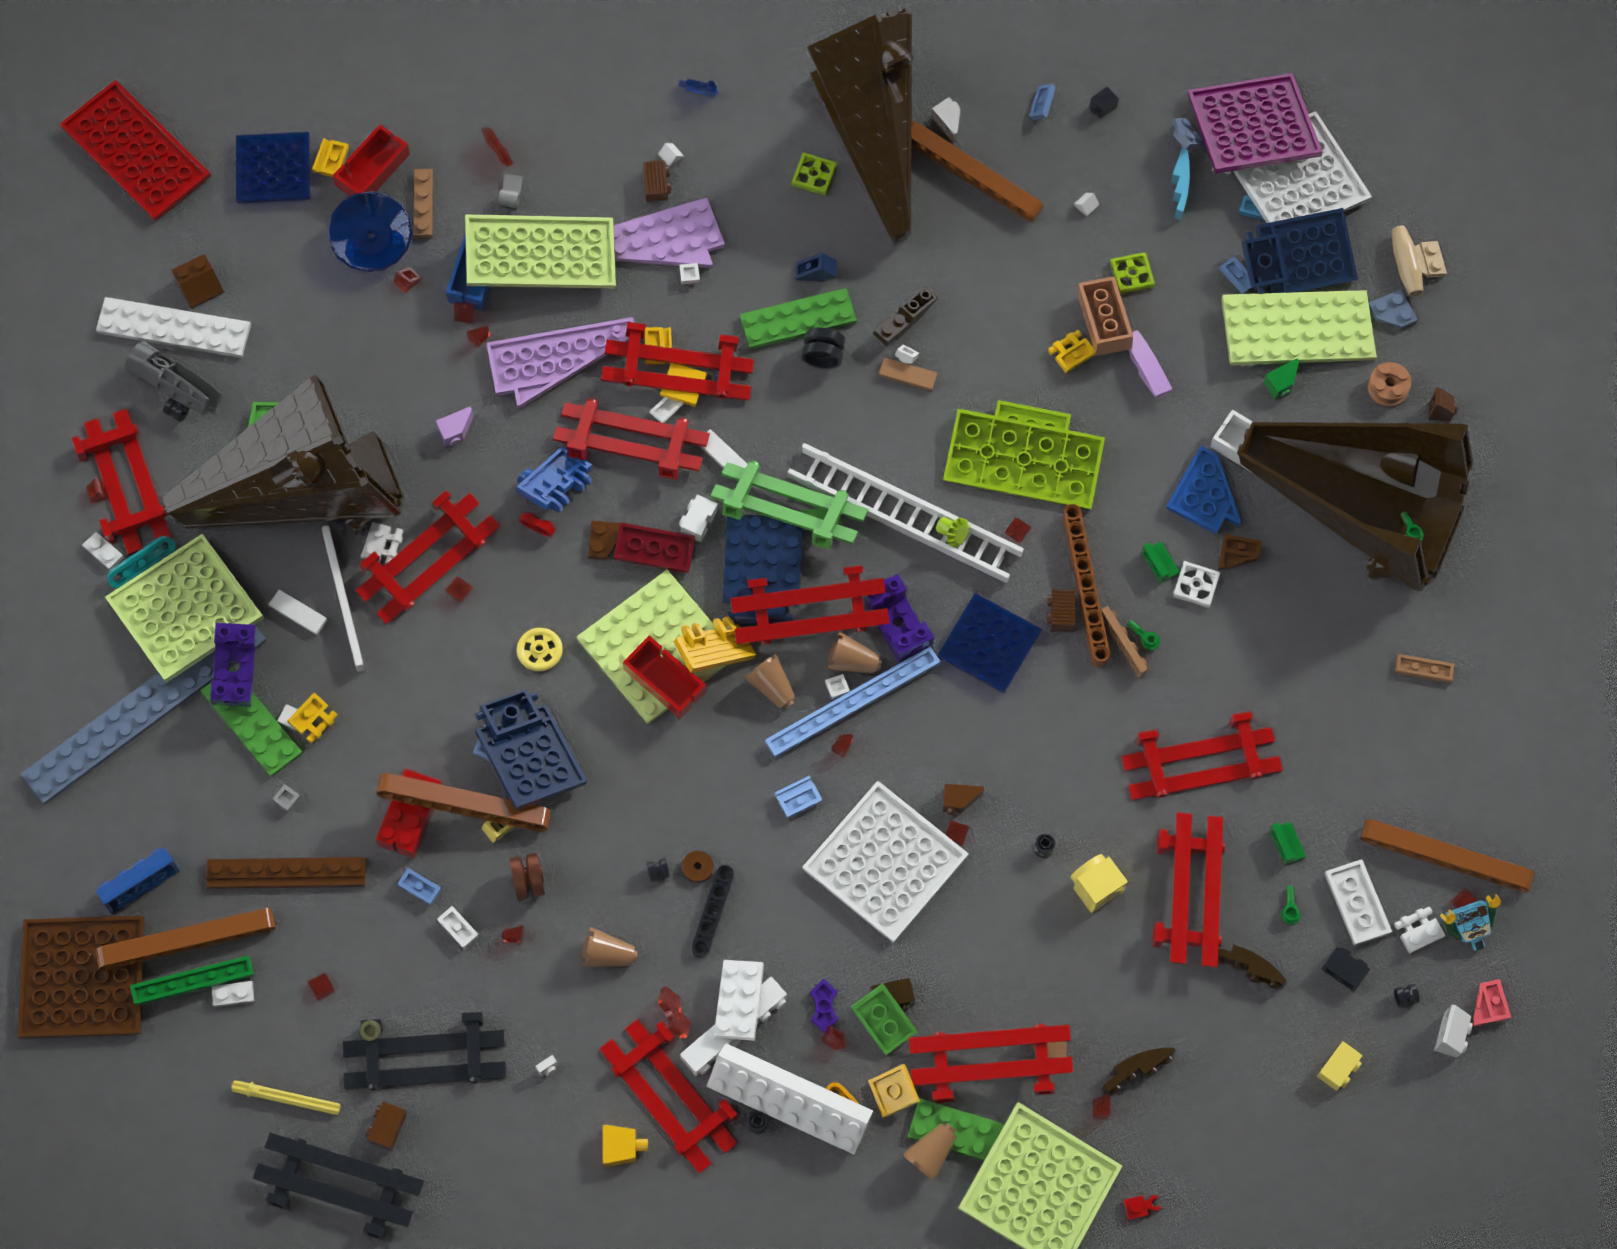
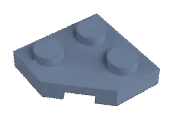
M1175 118L1171 122V126L1175 129L1173 132L1174 137L1185 149H1202L1205 145L1203 137L1191 127L1190 121L1186 118Z
M1401 290L1369 302V310L1376 322L1382 324L1384 322L1401 330L1416 324L1418 321Z

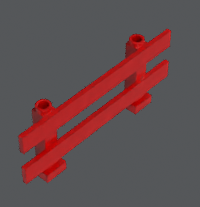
M627 322L626 337H629V342L606 339L605 354L627 357L625 369L603 366L601 381L620 383L630 387L635 385L716 396L719 399L750 400L751 386L729 383L731 371L747 374L753 373L754 359L733 356V351L736 352L739 337L720 334L718 349L722 350L721 355L640 344V339H644L646 324ZM638 359L718 369V381L637 371Z
M588 399L585 406L565 402L561 416L580 420L577 431L562 427L556 428L553 441L567 444V457L586 461L587 448L659 463V477L677 480L679 468L699 472L703 457L681 453L684 443L707 447L710 433L688 429L689 421L687 419L679 418L676 426L599 410L597 407L598 401L595 399ZM594 423L670 439L671 442L668 450L590 434Z
M126 408L112 413L117 428L103 433L100 422L96 418L84 423L88 438L81 440L79 436L71 439L80 462L88 459L86 454L94 453L116 518V520L108 522L107 518L99 520L105 539L108 543L115 542L114 536L121 534L127 553L131 555L143 549L136 531L137 528L150 524L155 539L161 536H169L171 538L165 520V517L168 515L164 511L163 506H160L136 436L139 435L137 425H132ZM121 442L123 443L145 510L134 514L130 513L108 447Z
M447 490L432 501L431 507L436 512L440 509L444 515L386 565L382 566L378 562L380 556L375 551L360 563V568L364 573L369 571L373 575L355 590L360 597L367 602L383 587L393 597L392 600L376 612L386 625L404 609L408 611L413 607L414 601L472 550L475 548L480 549L486 543L485 539L500 527V524L491 515L476 527L469 522L466 516L480 504L470 492L455 505L450 501L451 494ZM456 526L465 537L403 589L394 578L450 529Z
M858 565L843 567L844 576H848V583L765 593L764 587L768 586L767 578L748 580L749 589L753 588V595L731 598L732 613L756 611L758 626L736 628V644L760 641V645L772 644L771 639L854 628L856 632L867 631L869 626L890 624L888 608L864 611L863 596L886 593L884 578L860 581V574H863V566ZM851 598L853 613L769 624L767 609Z
M1251 711L1233 714L1230 724L1231 728L1236 727L1237 733L1157 749L1156 742L1159 738L1157 729L1138 733L1136 737L1137 745H1142L1144 751L1122 755L1124 771L1148 767L1151 781L1128 785L1131 799L1137 800L1153 796L1162 798L1167 796L1168 793L1245 778L1254 780L1261 778L1262 775L1283 771L1279 756L1259 759L1256 750L1258 745L1275 742L1272 727L1251 731L1250 724L1253 716ZM1242 749L1244 763L1166 778L1164 777L1161 765Z
M1177 812L1175 835H1168L1167 829H1160L1157 835L1156 854L1164 855L1166 850L1174 851L1171 929L1164 928V923H1155L1152 934V947L1160 948L1162 943L1170 944V963L1186 964L1187 946L1202 947L1201 966L1217 968L1218 947L1221 948L1222 936H1219L1222 854L1225 853L1226 844L1223 842V817L1207 816L1206 839L1191 837L1192 814ZM1191 853L1206 854L1203 932L1188 931Z
M636 1019L625 1028V1031L638 1045L625 1055L613 1039H611L599 1050L613 1066L611 1068L613 1073L618 1078L620 1076L676 1144L673 1146L680 1156L684 1154L700 1174L712 1163L697 1144L710 1135L724 1154L737 1145V1142L723 1126V1123L727 1120L732 1123L737 1119V1113L726 1099L718 1103L719 1109L713 1113L668 1058L660 1046L665 1042L670 1045L675 1041V1037L663 1021L656 1025V1032L650 1035L639 1020ZM647 1057L700 1122L691 1132L687 1133L634 1067Z
M1036 1024L1032 1028L947 1035L945 1032H936L934 1036L910 1037V1054L934 1052L935 1067L911 1069L912 1083L914 1086L936 1084L937 1091L932 1092L934 1103L955 1102V1094L953 1090H950L949 1083L1037 1076L1038 1083H1033L1035 1096L1056 1094L1055 1084L1050 1082V1075L1074 1073L1072 1056L1049 1058L1047 1043L1071 1041L1070 1025L1046 1026L1045 1024ZM1035 1044L1036 1059L948 1066L947 1051Z

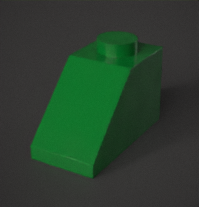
M1298 358L1266 374L1263 383L1275 400L1279 397L1285 398L1291 393L1299 364Z

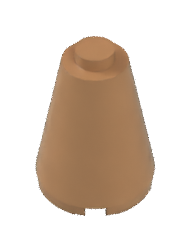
M841 632L837 633L836 637H839L838 642L834 641L827 661L831 664L827 665V669L872 674L880 670L882 664L880 655Z
M776 654L753 669L752 673H748L745 676L749 683L779 708L784 707L787 709L795 703L793 701L795 695Z
M589 927L588 931L591 934L586 936L584 941L582 958L585 959V963H581L582 967L631 966L632 962H636L638 951H635V946Z
M941 1123L907 1149L903 1156L934 1181L957 1137L954 1134L956 1130L948 1123L945 1125Z

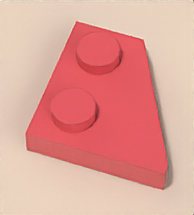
M1500 979L1481 983L1478 988L1472 1026L1476 1027L1510 1019L1511 1014Z

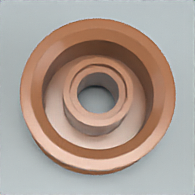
M1392 362L1378 365L1373 370L1368 382V392L1371 398L1378 404L1388 407L1401 404L1406 399L1411 388L1409 372L1403 366ZM1386 383H1391L1393 386L1389 387Z

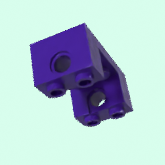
M895 574L884 580L886 593L863 596V601L869 611L888 608L890 624L877 626L899 664L929 646L933 648L934 636L926 622L920 623L906 598L907 588L899 574ZM895 619H901L903 625L896 627L892 622Z
M215 623L213 680H211L210 694L212 705L251 707L256 642L255 625ZM237 662L240 665L239 670L236 672L230 671L228 669L229 664Z

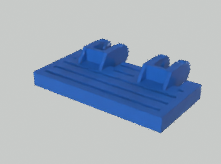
M561 446L516 486V492L545 510L550 508L560 512L563 507L562 505L566 506L570 502L568 496L564 495L570 488L582 492L585 489V485L587 486L592 483L591 477L587 475L592 468V464L585 460L567 457V449Z

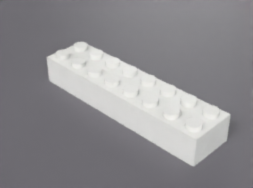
M727 1043L717 1057L707 1084L708 1088L852 1154H855L873 1113V1110Z

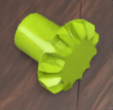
M942 517L936 525V531L947 536V543L952 547L957 548L959 545H962L963 541L967 539V534H969L968 529L970 525L968 520L964 518L952 521Z

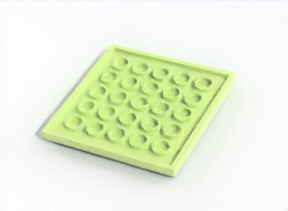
M203 534L105 596L166 683L215 651V623L255 625L264 619L261 612Z
M666 570L579 634L577 640L644 721L649 724L667 711L668 708L623 670V661L648 636H651L662 646V651L666 649L687 667L673 642L676 637L683 636L681 633L682 626L688 625L691 629L693 623H699L703 632L713 630L714 627L711 620L671 573ZM725 666L693 672V674L705 682Z
M1017 1102L957 1209L1023 1249H1077L1122 1165Z

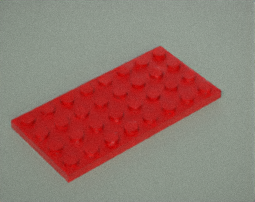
M116 80L60 123L61 128L154 221H157L211 177L210 172Z

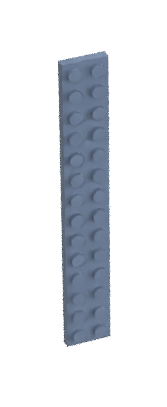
M257 628L255 650L267 642ZM215 651L167 683L159 673L22 772V777L43 804L46 805L211 683L214 673ZM231 662L228 669L236 665L237 662Z

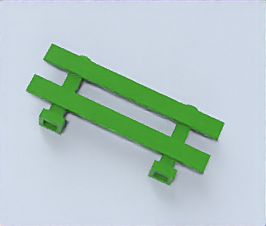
M756 461L748 462L746 468L727 462L721 475L739 481L735 490L716 484L710 495L711 498L723 501L722 514L741 520L743 509L812 531V545L830 550L833 539L853 545L858 531L837 524L841 515L863 522L868 513L867 508L847 502L849 494L844 490L837 491L835 497H831L759 473L760 464ZM755 486L827 510L828 512L823 520L750 496L748 493L751 487Z

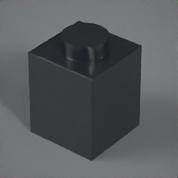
M1107 86L1091 97L1090 110L1094 115L1102 119L1117 108L1119 98Z

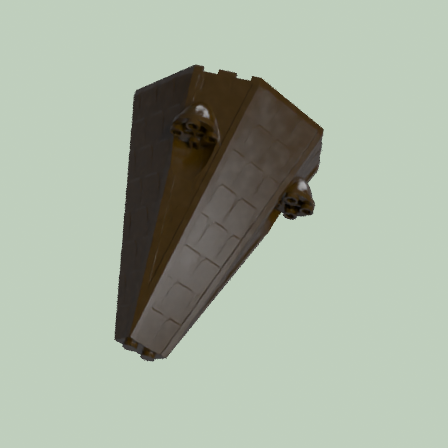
M909 7L902 9L900 12L897 10L885 13L887 17H882L880 14L873 15L807 46L810 57L817 69L810 73V77L892 242L897 241L898 244L906 241L907 237L911 235L912 61L914 56L912 54V12Z
M316 375L307 379L162 497L165 504L163 508L166 514L172 516L177 523L180 522L185 528L344 520L348 526L352 525L357 534L365 530V526L372 518L395 517L401 514L402 501L405 499L381 438L372 431L348 444L326 387Z
M1252 422L1250 428H1247L1245 431L1243 444H1240L1237 450L1241 465L1352 546L1372 557V559L1368 560L1366 567L1370 570L1368 575L1370 579L1378 580L1395 576L1413 590L1422 591L1423 585L1427 586L1431 583L1432 578L1438 576L1464 511V505L1462 504L1464 495H1467L1468 474L1473 467L1468 425L1462 423ZM1407 512L1412 523L1422 529L1424 533L1422 541L1421 539L1405 535L1407 528L1400 516L1401 513Z

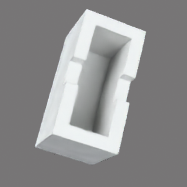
M697 495L695 500L692 499L687 508L689 511L686 516H682L679 526H681V533L694 535L695 540L702 542L708 531V528H706L708 522L712 523L718 511V503Z

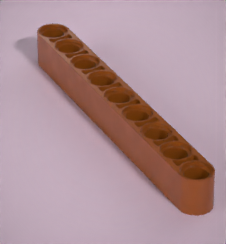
M911 121V146L1029 222H1033L1042 211L1044 205L1037 198L920 123Z
M1069 504L1064 509L1063 525L1090 660L1095 667L1101 668L1107 664L1110 651L1081 509L1078 505ZM1073 513L1076 517L1071 518L1067 514ZM1076 530L1080 534L1074 535L1071 533V531ZM1075 548H1081L1083 552L1078 553L1075 551ZM1079 565H1083V566H1085L1087 569H1086V570H1080V569L1078 568V566H1079ZM1088 583L1090 587L1085 588L1081 584ZM1090 600L1094 605L1089 606L1085 601ZM1094 618L1097 620V623H1091L1088 619ZM1098 636L1101 638V641H1095L1092 637ZM1096 654H1102L1105 658L1098 659Z
M390 773L379 775L376 795L384 799L537 832L548 830L551 811L542 806L530 805L516 811L509 799Z
M1365 820L1361 834L1363 842L1520 892H1530L1534 871L1376 820Z
M265 908L104 945L96 948L95 953L99 970H107L270 932L276 929L272 909Z

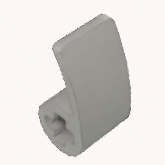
M505 174L503 189L500 190L499 206L518 208L523 177Z

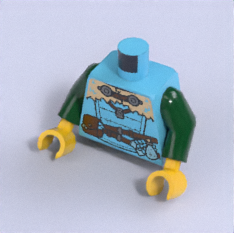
M1495 894L1493 900L1489 895L1486 896L1488 904L1479 900L1452 911L1449 909V912H1446V916L1442 913L1440 917L1444 920L1446 932L1456 940L1465 943L1471 941L1474 951L1485 948L1482 937L1491 934L1497 907L1501 904L1497 894Z

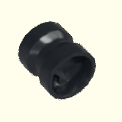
M169 398L163 407V413L168 416L172 415L175 420L182 422L188 415L190 408Z
M1049 834L1039 835L1034 845V853L1040 858H1048L1055 847L1054 838Z
M666 858L660 859L656 863L653 861L646 863L650 882L660 877H670Z
M1415 984L1407 985L1406 988H1394V998L1399 1008L1405 1007L1407 1003L1417 1004L1420 1002L1418 989Z
M761 1111L752 1112L748 1117V1128L754 1134L765 1132L768 1127L766 1114Z

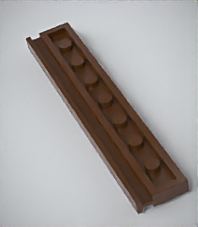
M366 857L207 859L206 888L366 887L367 859Z

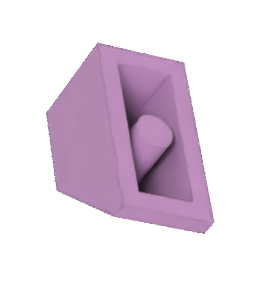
M471 406L436 420L437 428L446 447L455 446L464 440L473 419Z

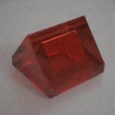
M95 477L86 486L91 503L108 499L103 482L98 477Z
M829 1025L820 1041L835 1051L844 1049L845 1034Z

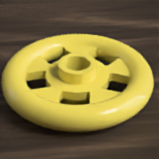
M534 628L527 631L521 636L517 644L519 661L526 668L533 671H546L553 668L559 662L563 652L562 642L558 635L546 628ZM542 635L543 640L535 641V636ZM553 641L555 647L549 649L547 642ZM526 643L531 644L530 651L524 650ZM538 646L543 647V650L537 651L536 648ZM550 654L552 658L545 662L543 658ZM531 655L538 659L536 663L528 660Z

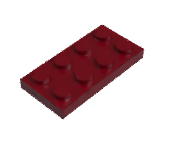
M620 522L614 560L689 574L695 536Z

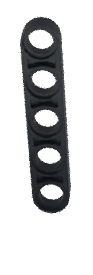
M722 865L717 869L692 944L693 954L698 958L706 957L710 952L734 879V871L728 865ZM722 870H728L731 876L725 880L719 874ZM721 888L725 891L723 897L717 898L713 894L714 890ZM715 906L719 912L716 916H710L707 912L708 908ZM704 925H710L713 931L707 935L702 933L701 928ZM703 943L707 949L703 953H698L695 950L696 945Z

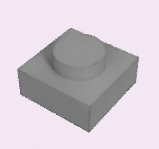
M284 784L272 800L289 812L301 796Z

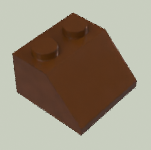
M205 254L171 270L178 287L191 309L224 293Z

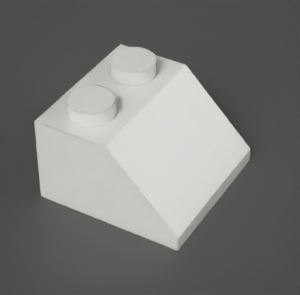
M1452 1004L1443 1015L1434 1051L1458 1058L1466 1051L1468 1042L1465 1039L1466 1035H1469L1471 1032L1472 1023H1470L1471 1016L1456 1005Z

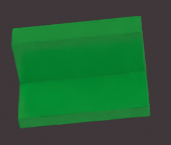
M1161 541L1154 545H1151L1150 542L1143 545L1141 553L1160 583L1180 574L1179 569Z
M1291 821L1282 825L1279 822L1271 825L1269 831L1284 865L1307 857Z

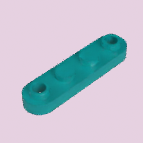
M169 536L159 537L111 569L107 574V582L113 588H119L172 554L176 548L174 540ZM164 542H167L166 547H162ZM118 574V579L114 580L113 577Z

